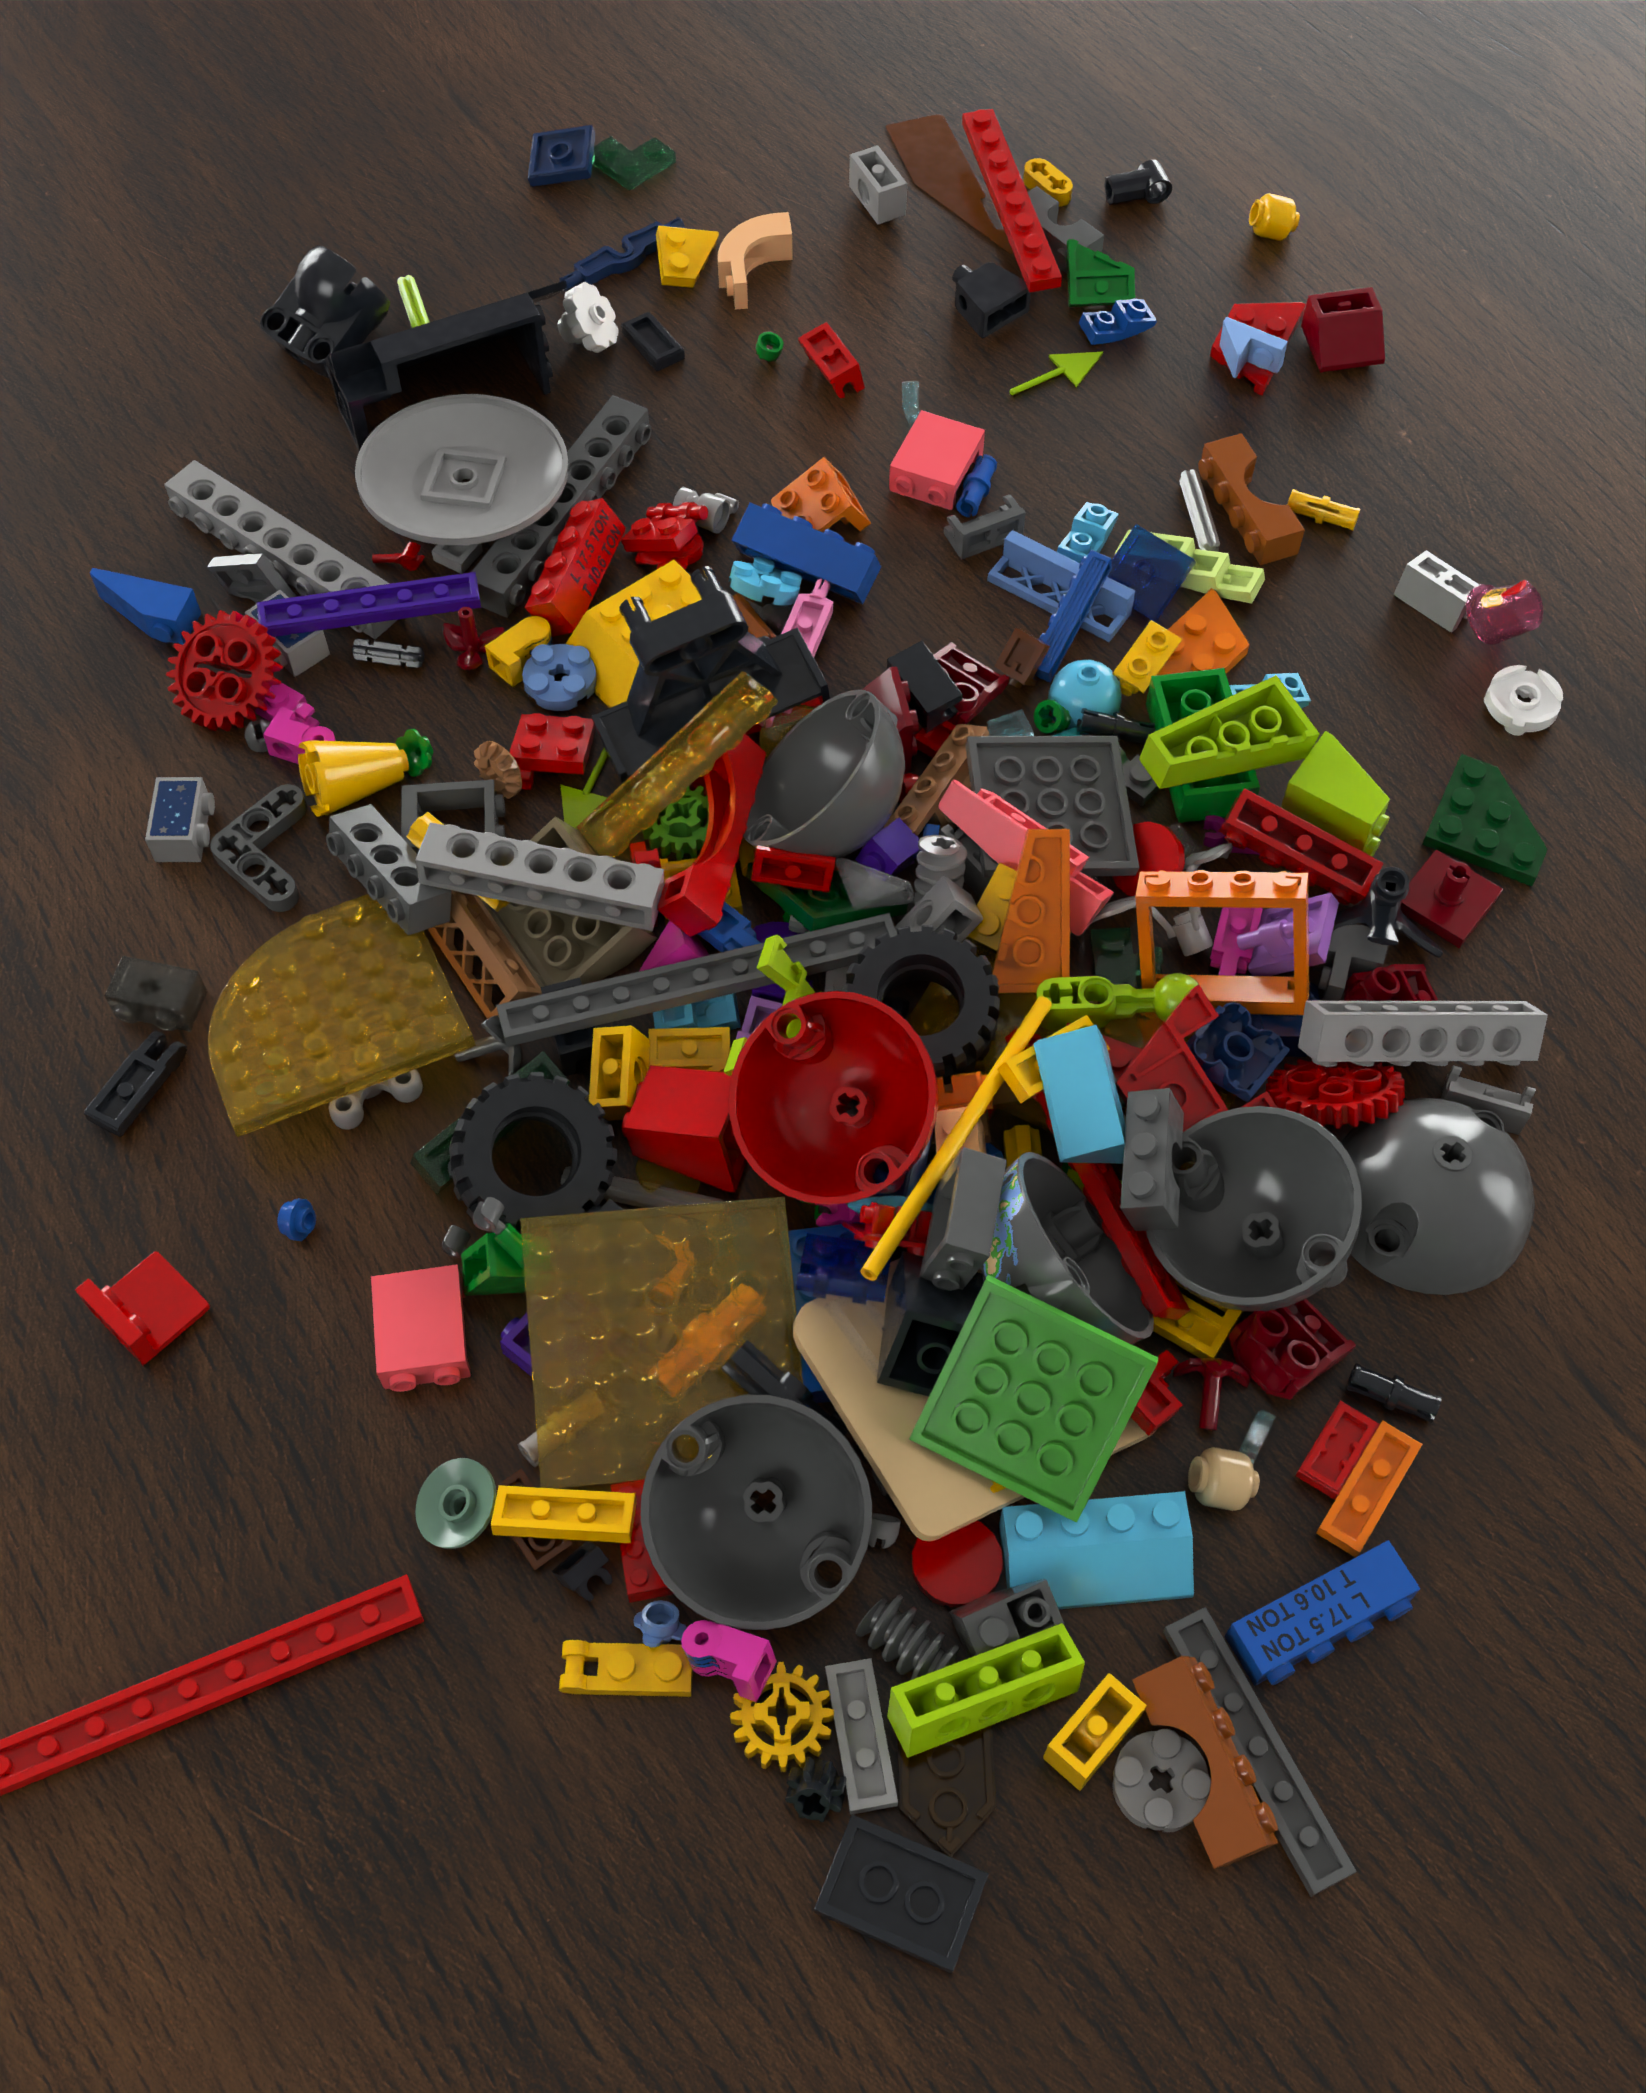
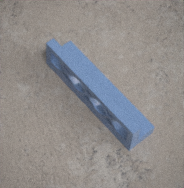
M1012 530L1004 540L1003 556L988 573L987 581L1052 614H1056L1062 595H1066L1070 589L1069 583L1074 575L1077 576L1080 570V563ZM1009 566L1021 572L1022 577L1010 579L1002 575V573ZM1107 577L1080 628L1110 642L1131 615L1135 590ZM1045 584L1051 587L1052 592L1040 594L1033 590L1032 585ZM1105 614L1114 620L1109 627H1106L1096 622L1093 616Z

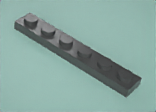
M1204 1607L1166 1626L1163 1633L1176 1657H1195L1197 1663L1203 1662L1210 1672L1215 1687L1213 1690H1210L1218 1709L1221 1707L1225 1709L1233 1723L1235 1735L1231 1739L1238 1754H1244L1249 1760L1256 1776V1782L1252 1786L1260 1803L1266 1802L1273 1812L1278 1825V1830L1275 1831V1834L1310 1897L1356 1873V1869L1207 1608Z

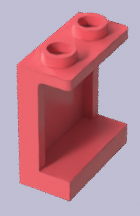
M921 410L890 464L889 490L934 506L952 510L956 504L957 489L970 465L976 462L978 456H983L985 430Z
M458 1264L371 1276L376 1373L383 1388L404 1392L414 1389L419 1384L434 1382L437 1385H452L458 1383L461 1378L470 1377L471 1370L467 1359L463 1311L464 1286Z

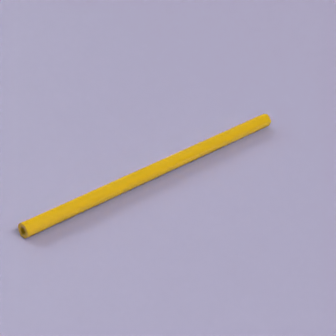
M1043 996L1037 998L865 1262L860 1272L866 1279L875 1281L1004 1082V1078L997 1068L1007 1060L1023 1052L1049 1012L1052 1003L1048 998Z

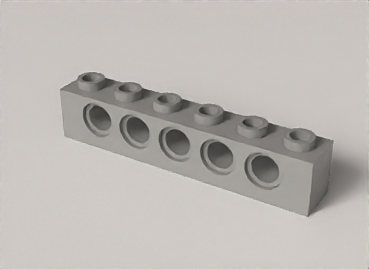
M430 822L415 859L420 884L653 931L659 912L657 906L664 887V869L655 868L649 864H635L616 860L610 856H595L577 852L570 848L541 845L531 840L521 841L501 837L491 832L481 833L461 829L451 824L442 825Z
M1306 1000L1298 1048L1311 1057L1313 1063L1326 1067L1336 1066L1337 1062H1351L1359 1066H1373L1375 1062H1389L1397 1066H1410L1412 1061H1424L1435 1066H1446L1448 1061H1461L1473 1066L1484 1065L1485 1061H1497L1505 1065L1516 1066L1521 1061H1538L1548 1015L1527 1001Z

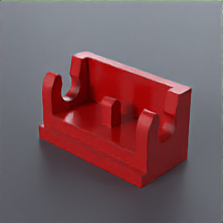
M827 322L798 338L806 355L816 364L829 383L832 384L834 392L839 398H844L843 387L851 382L857 393L865 389L859 363Z

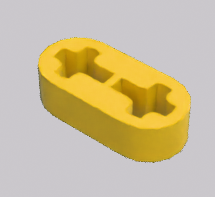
M1034 158L1026 162L1023 182L1030 190L1038 186L1057 200L1059 207L1065 206L1070 202L1073 184L1065 174L1045 159Z

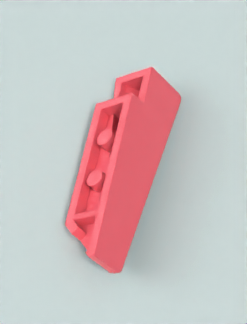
M957 780L951 781L938 805L939 809L998 864L1000 862L1016 871L1027 829H1047L994 792L981 788L976 794ZM1070 845V931L1074 935L1080 936L1106 905L1114 892L1080 872L1089 857Z

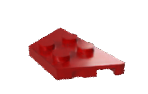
M1302 302L1234 304L1227 317L1288 341V346L1304 314L1306 304ZM1221 328L1212 345L1210 356L1219 364L1228 367L1220 348ZM1246 362L1237 378L1240 379L1245 376L1255 384L1253 391L1263 396L1274 373Z

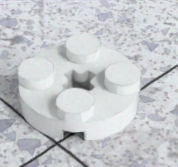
M1523 665L1509 666L1497 672L1484 697V703L1492 717L1504 725L1508 733L1516 736L1523 735L1525 732L1540 731L1552 725L1560 712L1563 700V691L1559 683L1550 674L1540 669L1537 674L1525 671L1527 666ZM1517 695H1520L1522 698L1529 697L1532 700L1530 702H1523L1518 699Z

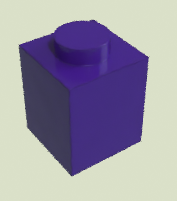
M897 818L872 837L855 860L882 887L909 867L914 861L917 854L921 851L918 847L919 838L915 833H912V830L900 818Z

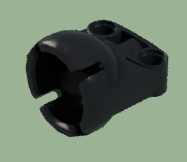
M317 245L310 249L302 258L296 275L275 304L263 313L260 324L261 328L291 357L314 372L329 378L322 361L330 353L362 344L368 335L387 316L390 301L366 277L361 278L357 285L353 282L349 283L356 273L355 267L333 251L322 245Z

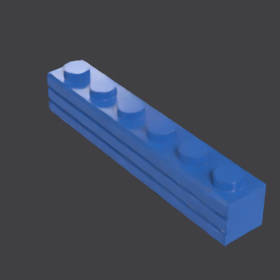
M1090 550L1087 557L1084 556L1082 558L1077 576L1074 575L1070 580L1069 591L1066 595H1062L1057 613H1053L1049 619V628L1039 638V640L1051 647L1034 676L1051 683L1112 569L1111 558L1093 550Z

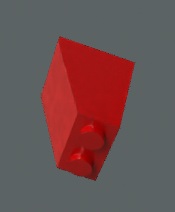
M650 1065L644 1081L639 1082L637 1086L634 1104L630 1112L625 1114L622 1122V1133L624 1137H627L632 1154L724 1191L736 1192L747 1160L742 1155L735 1140L729 1117L728 1096L731 1076L724 1072Z

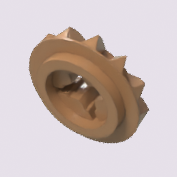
M485 741L474 750L476 758L474 765L480 771L479 777L484 780L494 779L497 794H503L504 797L510 799L521 791L522 778L519 766L514 757L505 748L496 742Z

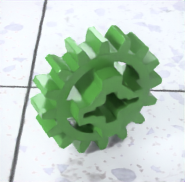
M688 783L683 784L682 790H676L674 785L670 784L668 785L669 793L667 794L659 790L655 791L656 802L646 800V811L641 812L644 839H649L652 850L661 847L662 857L664 858L671 852L676 853L677 861L682 860L684 853H689L692 858H697V850L702 849L708 828V821L703 828L704 819H708L709 815L708 797L704 796L703 786H699L695 791H691ZM661 817V824L658 825V821Z

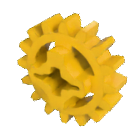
M778 1662L777 1672L769 1676L761 1695L772 1688L773 1693L763 1703H755L740 1697L739 1693L734 1694V1704L742 1710L730 1713L731 1723L743 1726L734 1733V1739L736 1743L749 1742L744 1751L748 1759L754 1757L757 1753L761 1754V1768L767 1769L772 1760H778L781 1772H786L788 1760L795 1759L800 1768H803L805 1766L806 1752L809 1751L817 1757L821 1755L822 1748L817 1741L818 1738L830 1740L831 1729L823 1725V1723L834 1720V1710L822 1708V1706L830 1701V1693L828 1690L816 1692L819 1685V1677L816 1674L806 1681L803 1679V1666L798 1664L793 1673L789 1674L786 1673L784 1662ZM790 1688L804 1694L809 1701L800 1702L790 1692ZM781 1698L784 1699V1706L789 1716L787 1725H785L784 1735L780 1734V1725H778L776 1718ZM753 1729L765 1731L774 1740V1746L762 1741ZM801 1730H810L802 1741L791 1746L792 1739Z

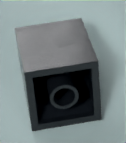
M903 1251L888 1287L877 1383L929 1397L984 1284L982 1273L977 1272L963 1290L948 1291L939 1289L933 1285L932 1281L920 1278L923 1257Z

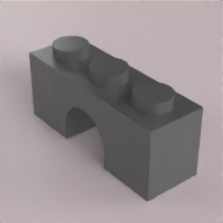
M1038 186L1027 192L1059 269L1068 274V239L1079 241L1078 244L1095 252L1097 250L1102 252L1104 234L1083 219L1072 225H1057L1059 202Z
M1170 1088L1128 1092L1120 1209L1135 1231L1178 1229L1180 1188L1173 1175L1172 1151L1182 1150L1184 1112Z

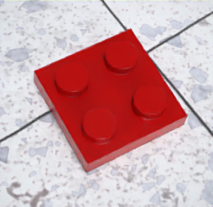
M541 713L522 714L509 753L516 760L520 770L584 775L596 727L592 719L579 716L559 717L545 716Z

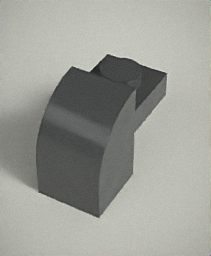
M1346 925L1332 931L1326 963L1313 966V970L1321 971L1317 989L1324 990L1322 1001H1340L1345 989L1346 980L1354 973L1372 971L1377 967H1383L1388 945H1381L1367 940L1371 930L1368 926Z

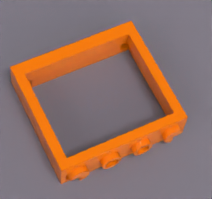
M1159 870V872L1139 873L1135 898L1142 989L1154 988L1161 978L1169 975L1156 974L1152 907L1293 908L1294 977L1188 976L1198 982L1214 1009L1218 1005L1223 1007L1227 1003L1236 1002L1245 1007L1250 1014L1304 1015L1305 1003L1309 997L1308 873H1286V871L1278 873L1249 871L1208 872L1204 870L1194 872H1166Z

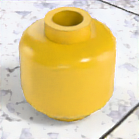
M1271 193L1265 194L1260 200H1255L1249 214V224L1253 226V231L1256 235L1277 241H1282L1290 232H1294L1300 219L1293 199Z

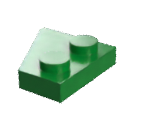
M1068 239L1069 307L1114 305L1115 300L1135 299L1134 267L1121 261L1116 262L1098 250L1095 252L1078 244L1079 241Z

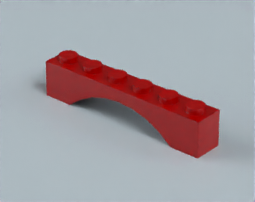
M737 725L728 728L708 741L701 763L709 804L706 839L699 856L688 869L665 880L657 910L689 937L704 930L714 928L722 918V908L726 894L731 887L730 880L734 866L739 859V848L743 835L747 830V820L751 807L755 802L754 796L757 785L763 774L762 768L766 752Z

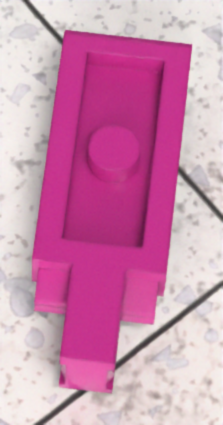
M1222 907L1210 955V966L1219 968L1218 975L1235 976L1236 973L1245 975L1251 962L1254 948L1241 950L1237 944V936L1258 930L1263 908Z

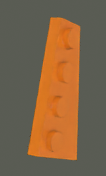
M1027 829L992 970V975L997 977L998 993H1037L1038 986L1046 979L1070 977V829Z

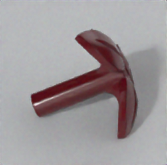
M462 607L458 611L461 627L444 623L443 635L446 643L452 650L465 651L457 657V666L460 669L471 670L478 668L483 663L478 652L486 653L485 646L503 634L505 628L495 627L484 631L478 638L473 610L470 607Z
M1190 1358L1174 1368L1173 1377L1194 1371L1202 1373L1204 1385L1199 1428L1216 1431L1222 1378L1228 1376L1247 1388L1250 1376L1241 1366L1219 1358Z

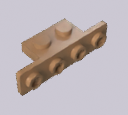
M967 724L956 725L884 828L897 818H900L917 837L928 821L930 824L940 825V829L949 824L955 830L957 825L939 809L938 805L952 780L959 781L971 790L965 744L968 736H989L987 727Z

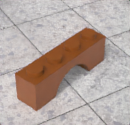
M1240 433L1205 443L1202 458L1198 463L1200 476L1203 480H1207L1214 492L1217 503L1222 504L1229 515L1231 525L1240 532L1248 552L1253 553L1260 566L1297 555L1305 529L1290 506L1265 502L1253 495L1246 486L1252 481L1257 456L1243 434Z
M1180 1656L1132 1679L1141 1701L1147 1705L1145 1711L1151 1725L1171 1726L1186 1732L1197 1741L1208 1759L1211 1770L1210 1793L1204 1807L1193 1819V1822L1213 1868L1226 1867L1278 1844L1274 1832L1278 1830L1274 1814L1266 1802L1260 1803L1252 1786L1256 1782L1254 1770L1244 1754L1239 1755L1231 1739L1235 1735L1233 1723L1225 1709L1222 1707L1218 1709L1210 1690L1215 1688L1214 1682L1203 1662L1197 1663L1195 1657Z

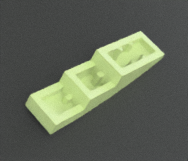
M1128 530L1115 552L1116 559L1149 575L1205 594L1212 588L1218 593L1220 598L1252 604L1265 581L1263 568L1230 564L1229 553L1195 549L1194 538Z

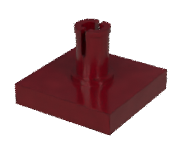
M1436 849L1409 882V892L1406 898L1401 900V911L1408 918L1460 948L1499 899L1503 889L1472 871L1467 864L1457 862Z

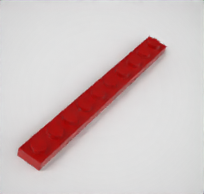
M406 1574L1 1739L0 1796L424 1622L408 1575Z

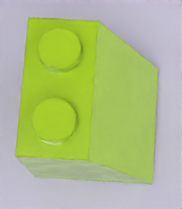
M1327 731L1323 733L1289 780L1281 805L1282 809L1372 857L1381 843V839L1377 837L1382 834L1390 819L1389 816L1385 815L1390 798L1339 741Z

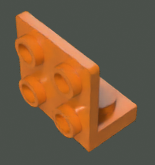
M825 457L771 499L773 507L780 510L782 516L793 520L794 516L803 518L813 525V529L824 532L825 529L830 528L839 520L845 525L850 522L860 532L871 524L845 477Z

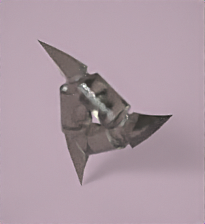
M746 598L759 617L765 620V624L781 635L794 604L781 606L773 605L772 602L762 607Z

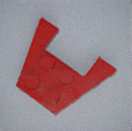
M1199 984L1185 995L1115 1081L1118 1094L1126 1106L1128 1092L1170 1088L1184 1112L1183 1132L1203 1119L1228 1110L1184 1041L1185 1037L1219 1017ZM1267 1091L1241 1106L1278 1108Z

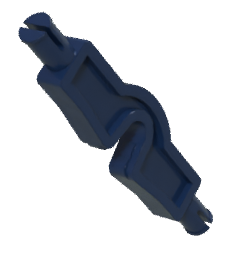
M676 217V219L664 225L656 221L640 230L627 234L622 239V248L625 250V253H619L609 246H603L590 256L575 263L574 271L559 278V282L566 280L567 289L565 291H568L570 288L583 282L592 285L611 274L631 271L641 265L646 256L657 251L656 232L658 226L685 228L684 222L680 217Z

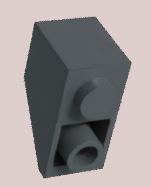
M1046 1579L992 1592L949 1611L965 1653L970 1658L1061 1623L1064 1624Z

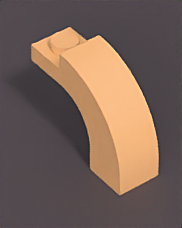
M789 212L772 213L751 218L736 226L723 239L718 250L719 288H726L727 296H733L735 310L748 309L746 276L753 268L767 262L793 260Z

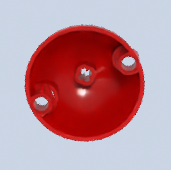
M844 991L818 992L803 996L786 1003L767 1016L748 1037L738 1055L731 1075L728 1096L729 1117L733 1134L742 1155L752 1169L766 1183L783 1194L804 1202L824 1205L851 1203L872 1197L878 1193L890 1194L896 1192L904 1183L905 1175L919 1160L930 1141L936 1123L939 1102L938 1083L933 1062L924 1043L909 1022L893 1008L874 998ZM800 1019L801 1029L799 1033L793 1038H788L786 1034L788 1024L792 1020ZM853 1099L860 1102L859 1105L855 1106L858 1110L856 1115L847 1113L848 1110L852 1109L849 1102ZM885 1161L889 1167L888 1177L884 1182L876 1184L872 1177L878 1165Z

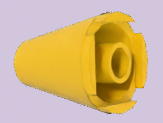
M315 740L299 743V747L305 750V753L298 754L300 776L306 796L314 795L317 805L310 807L317 817L329 815L402 781L404 772L409 770L405 751L403 749L399 750L395 743Z

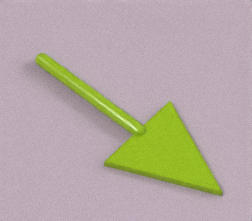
M1103 352L1050 354L1048 357L1058 367L1057 369L1010 389L1009 392L1011 395H1015L1062 373L1077 387L1103 355Z
M603 748L583 791L561 785L564 822L575 829H578L613 802L611 798L590 793L608 757L605 748Z

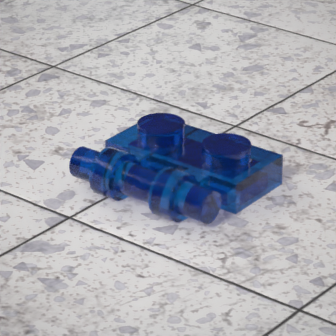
M807 1233L800 1272L797 1275L796 1290L813 1292V1297L826 1299L827 1295L853 1298L852 1303L866 1305V1301L884 1303L892 1256L875 1281H870L863 1277L860 1270L874 1248L865 1246L864 1241Z

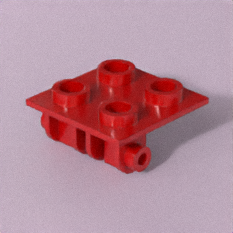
M871 1202L869 1206L863 1205L861 1207L860 1223L843 1221L842 1226L854 1233V1239L865 1241V1246L875 1249L902 1206H896L895 1208L891 1205ZM921 1210L898 1246L907 1248L908 1253L924 1256L932 1212Z

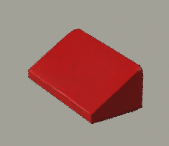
M757 845L752 865L751 881L829 892L836 857L795 853Z

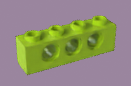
M1061 1623L891 1687L887 1717L907 1758L1078 1692L1085 1661L1064 1624Z

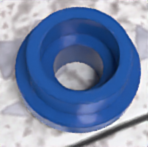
M301 1198L285 1202L278 1214V1229L283 1235H287L290 1240H304L312 1232L316 1224V1214L311 1203L307 1199Z

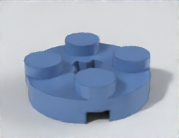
M541 644L532 650V656L524 665L522 677L527 695L534 698L538 706L552 711L570 710L578 706L577 701L583 699L586 695L588 699L594 693L596 668L587 648L568 644L550 646ZM559 673L569 675L563 676L561 681H555L554 675Z

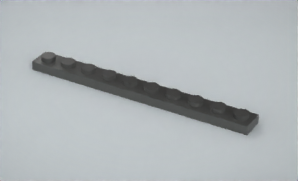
M888 913L782 938L787 944L783 950L793 963L797 961L801 963L807 971L806 976L850 966L852 963L858 964L857 954L865 946H870L874 949L876 937L888 933L891 938L896 936L897 932ZM764 943L498 1004L496 1007L506 1047L775 984L774 981L757 969Z

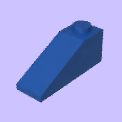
M92 568L90 571L99 597L149 637L161 642H173L183 645L185 639L181 632L186 631L191 634L193 630L192 622L194 620L198 621L201 615L195 593L191 588Z

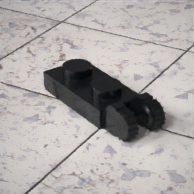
M159 1031L152 1032L137 1050L131 1052L85 1109L84 1115L87 1120L121 1138L171 1075L170 1073L176 1071L180 1063L183 1062L187 1054V1046L179 1041H175L155 1061L163 1048H165L167 1039L166 1035Z

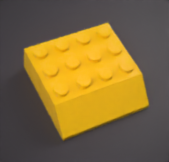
M675 560L670 561L587 610L566 642L568 645L583 646L588 649L590 658L593 660L596 668L594 693L609 708L627 701L640 663L630 644V628L619 611L621 603L627 599L634 611L635 606L631 597H640L653 621L702 600L690 580L691 576Z

